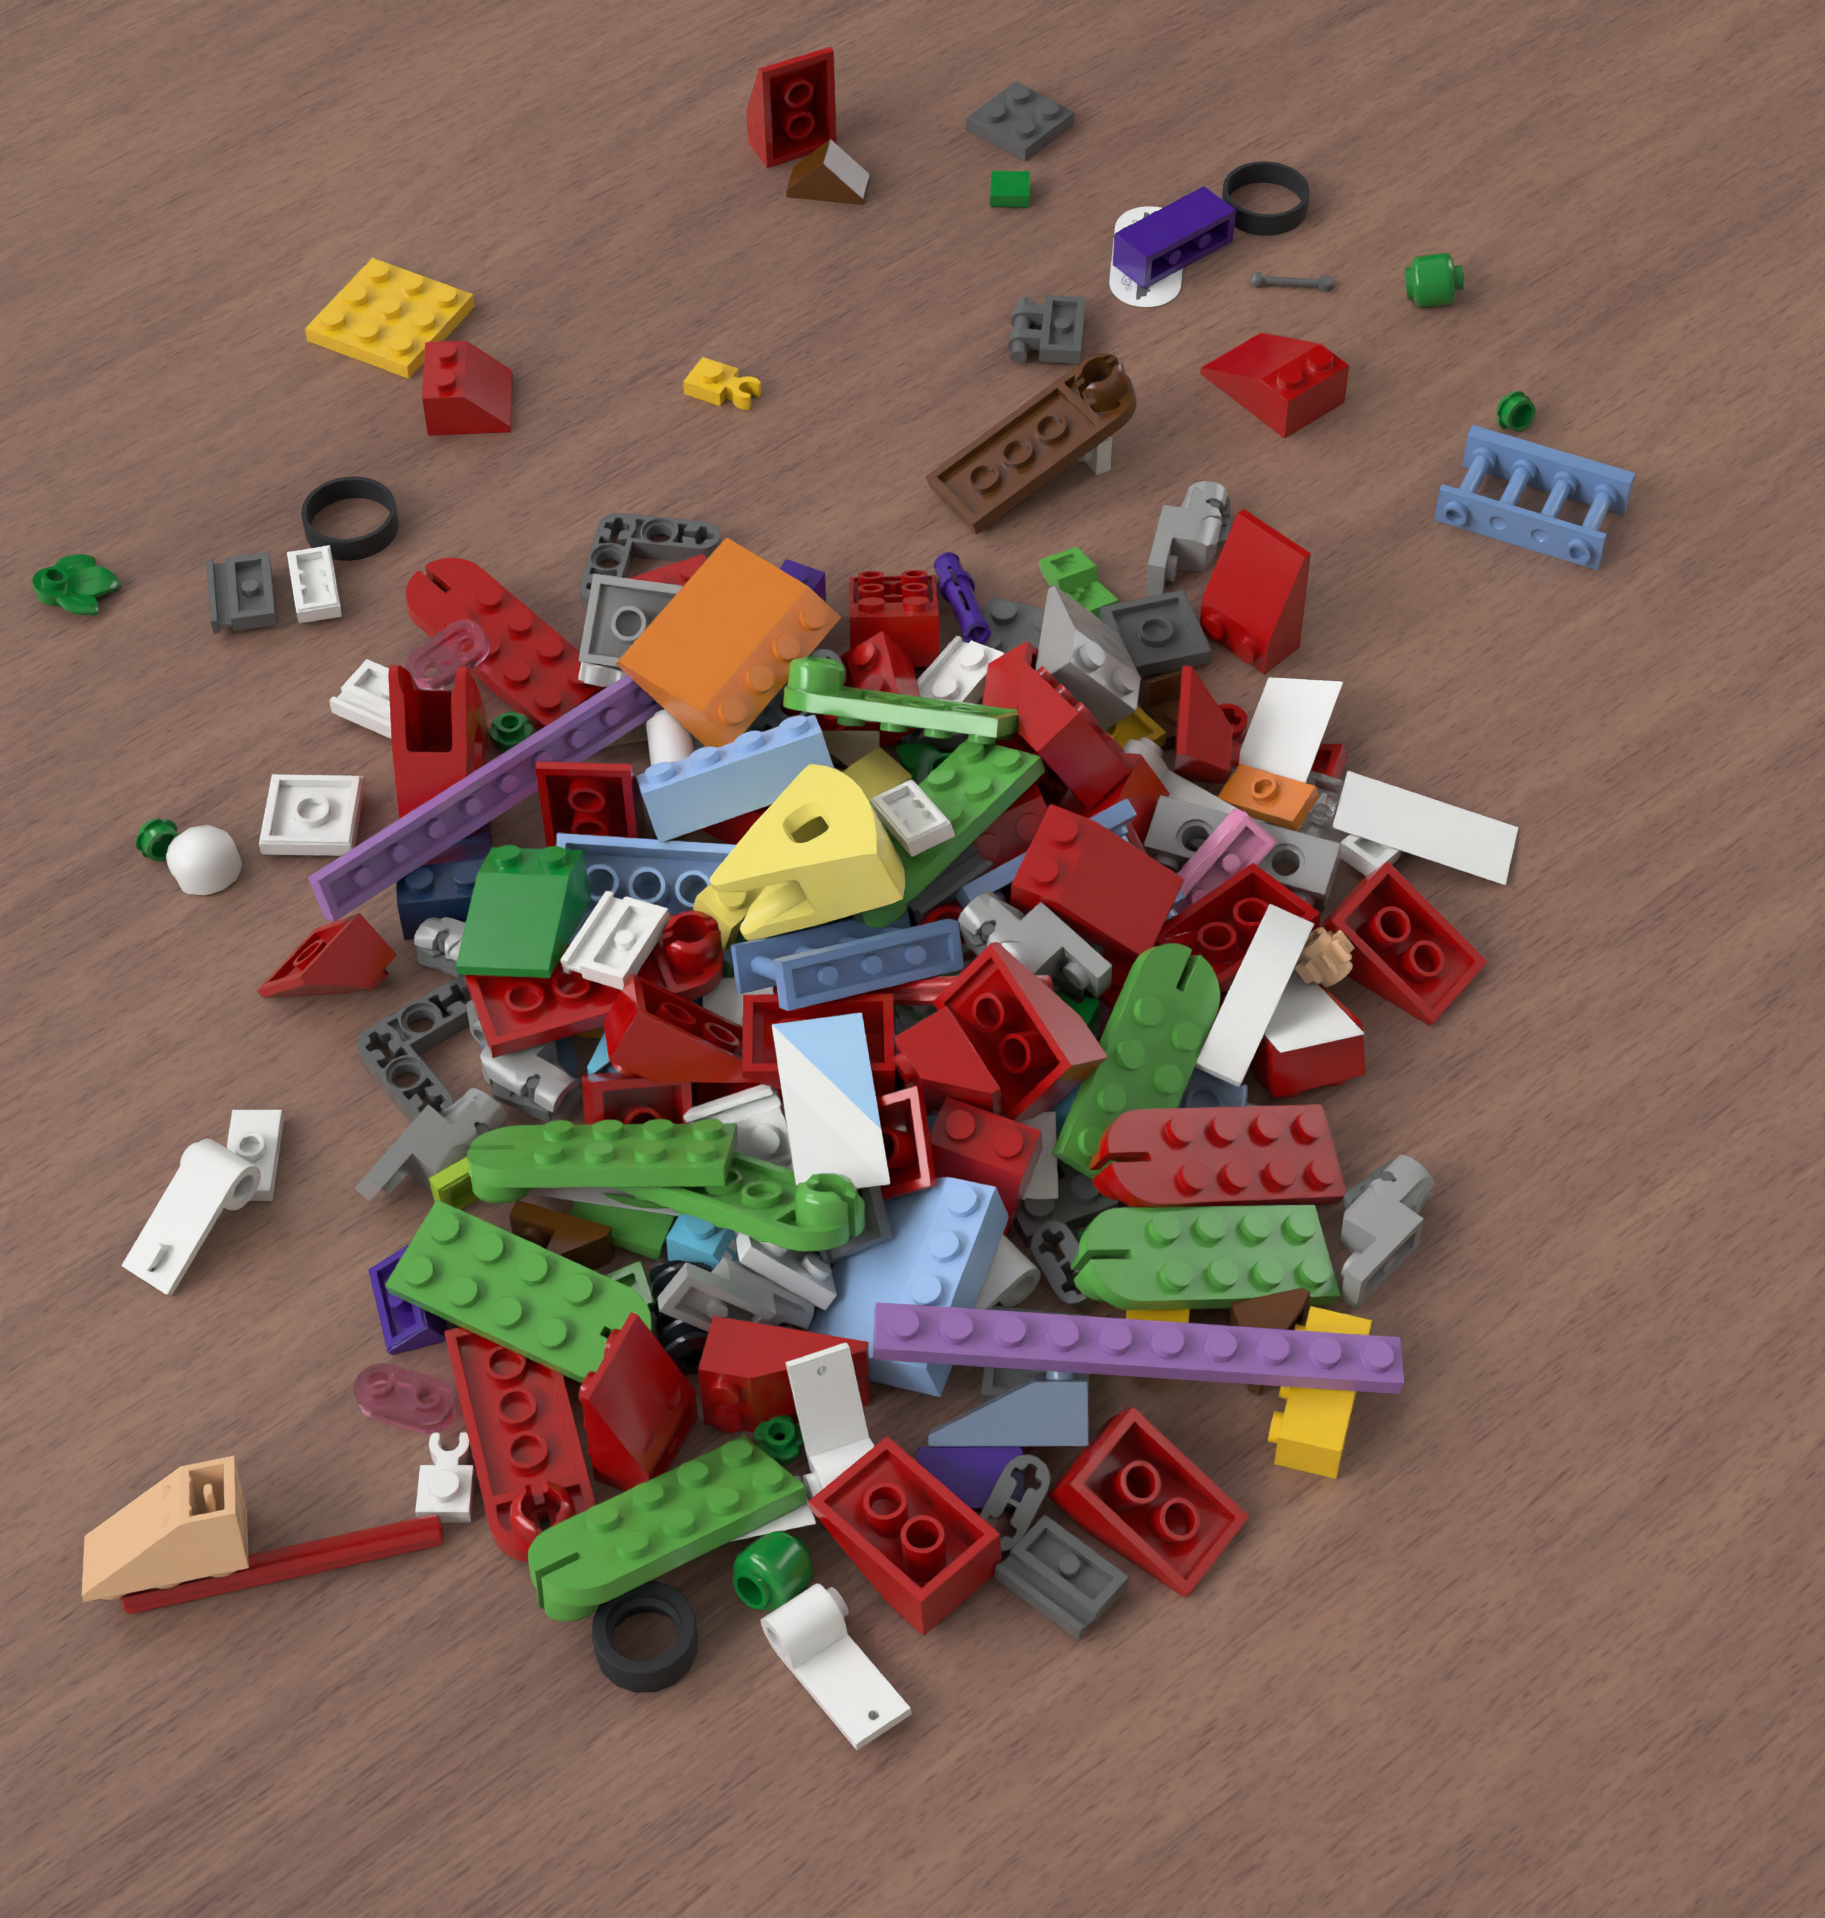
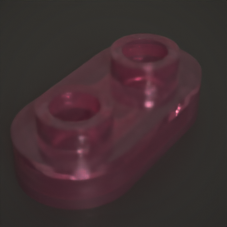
M466 619L456 621L416 648L408 656L405 662V669L411 673L419 689L443 690L455 681L458 666H468L469 670H471L486 658L490 648L489 638L478 623ZM474 642V646L470 651L462 652L465 644ZM438 668L434 676L426 678L428 670Z
M380 1363L365 1368L357 1376L354 1383V1393L361 1412L368 1417L416 1432L431 1434L448 1427L456 1415V1403L451 1387L443 1380L391 1364ZM388 1383L387 1386H385L382 1389L372 1388L377 1384ZM425 1397L436 1398L433 1402L428 1404L420 1403V1401Z

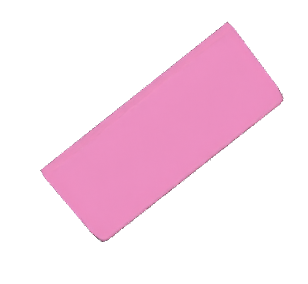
M1237 808L1233 809L1177 873V875L1184 878L1181 891L1185 896L1181 903L1174 908L1177 915L1250 864L1254 863L1258 866L1278 842L1246 812Z

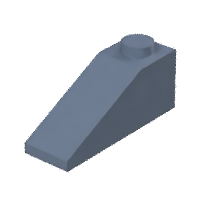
M1046 1371V1376H1035L933 1428L928 1435V1446H1089V1376H1078V1373Z

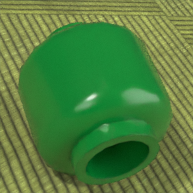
M1445 252L1416 256L1412 260L1411 267H1405L1407 299H1414L1416 306L1419 308L1452 305L1456 300L1457 290L1464 289L1463 266H1454L1453 257Z
M773 1531L769 1534L760 1535L738 1554L733 1563V1586L737 1595L747 1606L753 1609L773 1612L807 1590L813 1580V1564L807 1545L798 1537L791 1536L783 1531Z

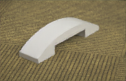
M1272 904L1269 905L1195 1065L1196 1068L1240 1087L1314 923Z

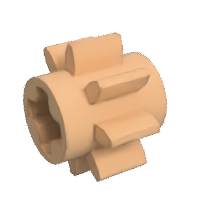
M1323 927L1317 928L1310 932L1294 969L1307 985L1314 981L1316 984L1321 983L1324 987H1330L1341 981L1352 970L1353 965L1349 960L1352 958L1350 952L1354 949V946L1341 930L1333 934L1332 931L1327 932Z

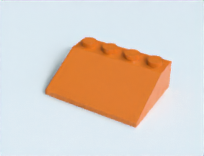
M725 538L615 664L705 747L713 746L718 748L735 742V739L747 730L788 681L790 662L793 659L808 657L840 620L841 616L809 586L731 539Z

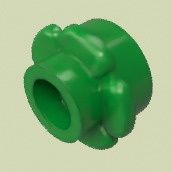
M1511 392L1503 397L1497 406L1498 425L1502 429L1510 428L1516 432L1526 429L1535 417V405L1531 402L1530 397L1525 396L1524 392Z
M506 712L493 719L491 723L492 728L488 731L489 738L495 743L497 749L505 753L533 735V726L529 724V719L525 715Z
M155 818L147 821L142 825L136 836V848L141 851L144 857H149L153 861L167 860L168 847L173 839L179 835L177 833V825L170 819L162 821L160 818Z
M787 1415L772 1418L768 1422H761L754 1432V1440L758 1443L757 1446L781 1466L795 1461L801 1452V1446L804 1445L800 1424H795L794 1420ZM783 1435L785 1438L784 1440H775V1437Z

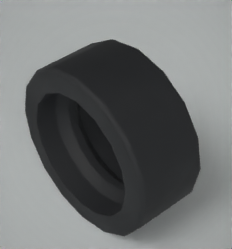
M653 1580L610 1601L601 1603L592 1621V1642L595 1657L602 1673L616 1686L635 1693L657 1692L676 1684L689 1672L697 1655L698 1633L696 1617L688 1599L674 1587ZM656 1612L674 1621L677 1628V1642L665 1655L653 1660L634 1661L616 1652L613 1644V1632L626 1618L638 1613Z

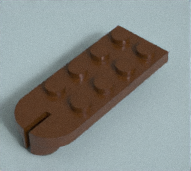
M1104 353L1094 354L1086 358L1079 366L1068 371L925 476L929 487L976 535L1127 424L1135 412L1137 398L1132 382L1126 375L1123 363L1120 364L1114 355Z

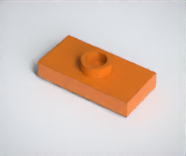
M1243 764L1238 765L1218 795V798L1246 812L1252 818L1298 831L1320 797L1314 785Z

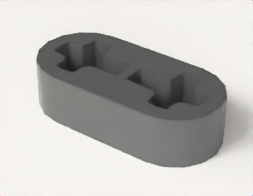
M1048 1221L1034 1232L1031 1239V1251L1056 1295L1063 1302L1080 1311L1089 1310L1097 1306L1100 1301H1094L1083 1293L1078 1294L1075 1292L1077 1287L1071 1274L1074 1271L1079 1274L1081 1270H1071V1265L1076 1254L1079 1252L1080 1236L1062 1222ZM1057 1237L1061 1239L1059 1245L1066 1256L1062 1260L1051 1253L1054 1250L1052 1241Z
M1019 1455L1010 1460L980 1514V1517L986 1522L989 1518L998 1521L1007 1506L1016 1510L1010 1523V1528L1016 1532V1535L1013 1538L1008 1536L1001 1538V1554L1009 1553L1024 1537L1048 1492L1050 1472L1046 1464L1038 1457ZM1027 1467L1034 1468L1036 1470L1035 1480L1041 1484V1487L1038 1490L1033 1488L1027 1489L1019 1503L1012 1499L1017 1481L1011 1477V1474L1014 1471L1023 1473Z

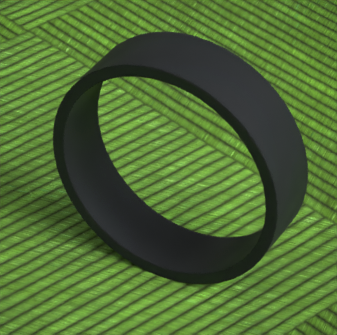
M1260 161L1241 165L1227 175L1223 183L1222 200L1236 209L1234 227L1254 235L1271 236L1287 233L1297 228L1305 220L1310 190L1307 180L1297 170L1281 163ZM1272 183L1291 190L1300 198L1301 202L1286 212L1259 214L1241 208L1233 202L1230 195L1245 185Z
M341 477L323 483L307 496L301 510L308 544L311 548L330 545L332 559L353 561L373 556L390 545L396 537L399 528L393 494L382 483L365 477ZM363 498L373 500L382 504L390 512L386 521L378 529L357 538H331L318 533L311 527V522L319 511L336 501L344 499Z

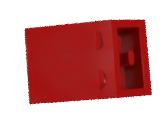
M907 570L902 572L901 576H884V573L880 571H863L858 574V577H849L850 650L883 631L911 658L913 667H929L939 656V612L936 575H927V572L923 570Z
M883 631L839 656L847 671L846 682L843 686L921 697L911 658ZM783 706V712L787 716H796L803 712ZM818 714L816 716L821 731H879L880 747L891 745L900 740V738L919 729L908 728V732H890L880 729L881 722H865V726H847L837 724L838 716Z
M1022 659L1018 663V733L1038 756H1041V759L1066 787L1090 810L1131 772L1119 759V756L1125 751L1107 731L1104 732L1098 725L1099 721L1081 702H1078L1062 684H1059L1043 666L1035 671Z
M630 1312L621 1330L615 1328L609 1335L604 1348V1359L596 1372L590 1371L586 1375L579 1391V1401L582 1402L584 1412L583 1428L587 1430L588 1456L591 1457L594 1480L624 1492L668 1472L698 1419L694 1388L640 1316Z

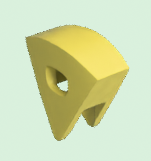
M810 764L801 771L754 823L710 877V883L717 892H744L765 887L750 906L740 927L742 935L748 941L820 925L893 904L903 899L906 885L905 870L901 857L862 789L852 778L843 772L825 765Z

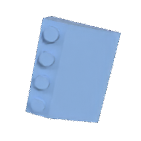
M811 715L808 717H790L781 722L779 727L762 733L759 731L744 733L738 736L735 742L718 748L713 746L700 748L694 751L689 758L672 764L670 762L654 764L647 768L645 773L636 777L657 839L661 843L773 804L801 771L810 764L834 767L821 728L815 715Z
M557 833L556 846L562 847L565 850H583L591 900L568 944L572 943L606 891L613 892V896L623 900L627 896L668 908L669 915H677L683 911L693 910L696 896L711 884L710 877L736 845L670 840L659 843L658 840ZM730 947L724 953V960L730 963L734 971Z
M951 1177L935 1178L937 1187L884 1201L893 1239L855 1255H846L839 1258V1261L835 1263L832 1270L837 1296L826 1310L817 1307L808 1332L868 1341L870 1381L938 1397L942 1395L953 1365L873 1360L874 1310L876 1302L975 1308L1009 1216L996 1187Z

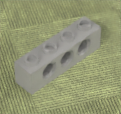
M1160 795L1144 843V850L1148 856L1177 874L1195 854L1194 851L1186 849L1185 845L1192 839H1203L1206 841L1227 817L1228 813ZM1256 821L1278 842L1258 867L1310 906L1325 910L1341 862V843ZM1282 863H1292L1298 867V870L1289 876H1282L1274 871Z

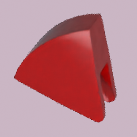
M390 665L391 742L399 819L488 763L487 713L479 689L468 666H458L453 691L421 690L408 670L401 665Z

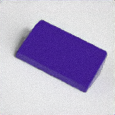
M406 1245L368 1269L387 1353L391 1355L446 1341L444 1331L448 1330L445 1319L390 1294L385 1287L386 1282L409 1245Z
M1022 1446L919 1447L917 1449V1462L974 1512H982L1005 1466L1010 1460L1019 1455H1024ZM1014 1471L1011 1477L1017 1481V1486L1012 1499L1020 1503L1025 1494L1024 1472ZM1007 1506L1004 1512H1010V1511H1016V1510H1014V1509L1010 1508L1009 1506Z

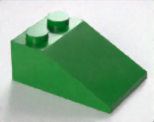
M515 845L492 847L477 873L456 962L457 974L550 978L591 900L583 850H565L558 846L544 849L519 848Z

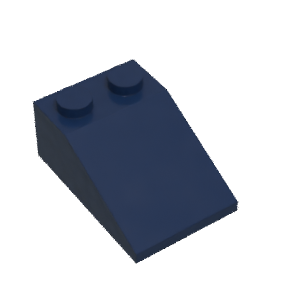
M491 821L396 882L397 907L404 940L414 939L419 926L428 918L436 917L442 919L448 917L466 923L477 873L493 847Z

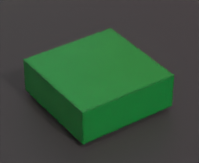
M991 171L990 207H1029L1030 171Z

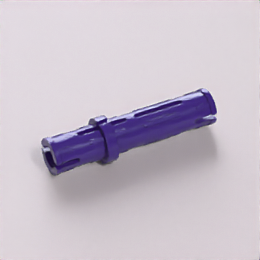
M952 552L939 555L933 565L940 579L939 590L942 597L950 603L966 643L973 641L984 644L991 636V629H989L990 626L986 622L980 604L974 594L975 584L972 577L962 568L958 555Z

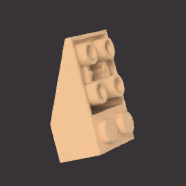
M230 1456L179 1467L85 1535L82 1578L83 1603L98 1599L115 1600L127 1593L151 1588H172L181 1582L209 1576L225 1577L237 1570L249 1568L247 1507L235 1457Z

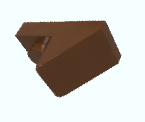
M1171 671L1140 680L1138 703L1142 710L1166 732L1164 750L1175 748L1178 698L1182 671Z
M519 1200L516 1201L509 1215L512 1234L593 1271L611 1264L615 1251L612 1230L609 1226Z

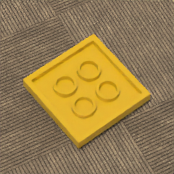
M371 258L305 328L306 338L311 343L409 379L424 363L425 342L444 341L475 307L474 296L472 293Z

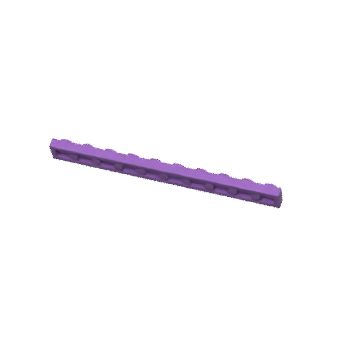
M628 675L624 676L309 876V882L324 918L334 922L538 791L535 770L536 761L581 763L664 708Z
M876 1302L874 1310L873 1360L1400 1394L1404 1385L1400 1337Z

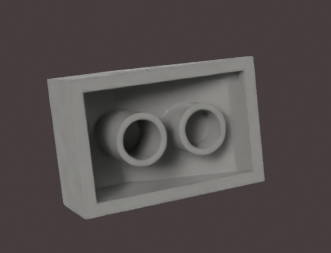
M593 574L578 661L621 669L615 663L683 586Z
M1055 585L1050 587L1047 593L1035 671L1043 666L1059 684H1062L1078 702H1081L1099 721L1098 725L1105 731L1136 711L1141 677L1118 632Z

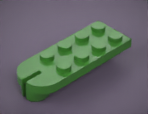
M804 657L793 659L789 664L788 685L784 688L783 706L798 711L838 716L837 724L865 726V722H881L880 729L890 732H908V728H924V736L934 738H952V734H968L967 741L978 744H996V740H1011L1012 734L1018 732V709L843 686L845 668L840 662L827 658Z
M967 740L960 744L947 759L930 772L918 785L951 822L955 836L911 857L881 822L902 860L906 884L902 900L893 904L854 914L853 917L859 924L865 922L867 926L876 929L889 926L901 919L906 912L908 901L922 892L1045 772L1041 756L995 744H978L968 742Z
M1171 943L1152 947L1140 954L1133 963L1099 1042L1108 1058L1082 1081L1053 1148L1052 1155L1090 1179L1097 1176L1111 1162H1116L1110 1160L1100 1170H1090L1089 1168L1093 1155L1099 1150V1142L1104 1130L1120 1115L1137 1109L1178 1108L1217 1015L1220 1003V989L1215 972L1201 955L1190 956L1192 949L1187 946Z
M664 1119L651 1120L644 1124H622L617 1120H603L594 1125H573L566 1120H555L544 1125L508 1126L486 1132L472 1141L470 1150L467 1151L468 1169L473 1193L481 1201L493 1204L518 1201L526 1197L531 1188L725 1186L738 1144L737 1123H722L717 1119H703L694 1124H673L671 1121Z
M736 1151L725 1186L613 1187L616 1190L634 1195L638 1200L651 1201L671 1208L678 1214L691 1215L711 1222L715 1227L728 1228L751 1236L755 1241L768 1242L796 1251H822L836 1248L849 1242V1235L857 1237L865 1228V1203L863 1198L857 1193V1188L850 1178L837 1173L813 1174L806 1182L798 1183L796 1186L793 1170Z
M438 1199L385 1284L390 1294L580 1383L583 1382L590 1371H597L604 1359V1348L609 1335L615 1328L621 1330L630 1312L638 1314L654 1335V1322L648 1305L642 1296L632 1288Z
M1315 1205L1113 1208L1100 1213L1085 1229L1080 1239L1079 1252L1076 1254L1071 1265V1270H1081L1074 1278L1076 1287L1086 1297L1094 1301L1107 1302L1125 1310L1231 1308L1232 1302L1297 1288H1303L1311 1292L1309 1306L1332 1305L1340 1297Z
M745 1435L729 1441L723 1446L685 1462L620 1495L592 1506L588 1510L554 1525L538 1535L528 1551L530 1578L536 1587L538 1607L545 1609V1614L556 1621L576 1622L585 1619L595 1613L601 1603L610 1601L806 1504V1486Z

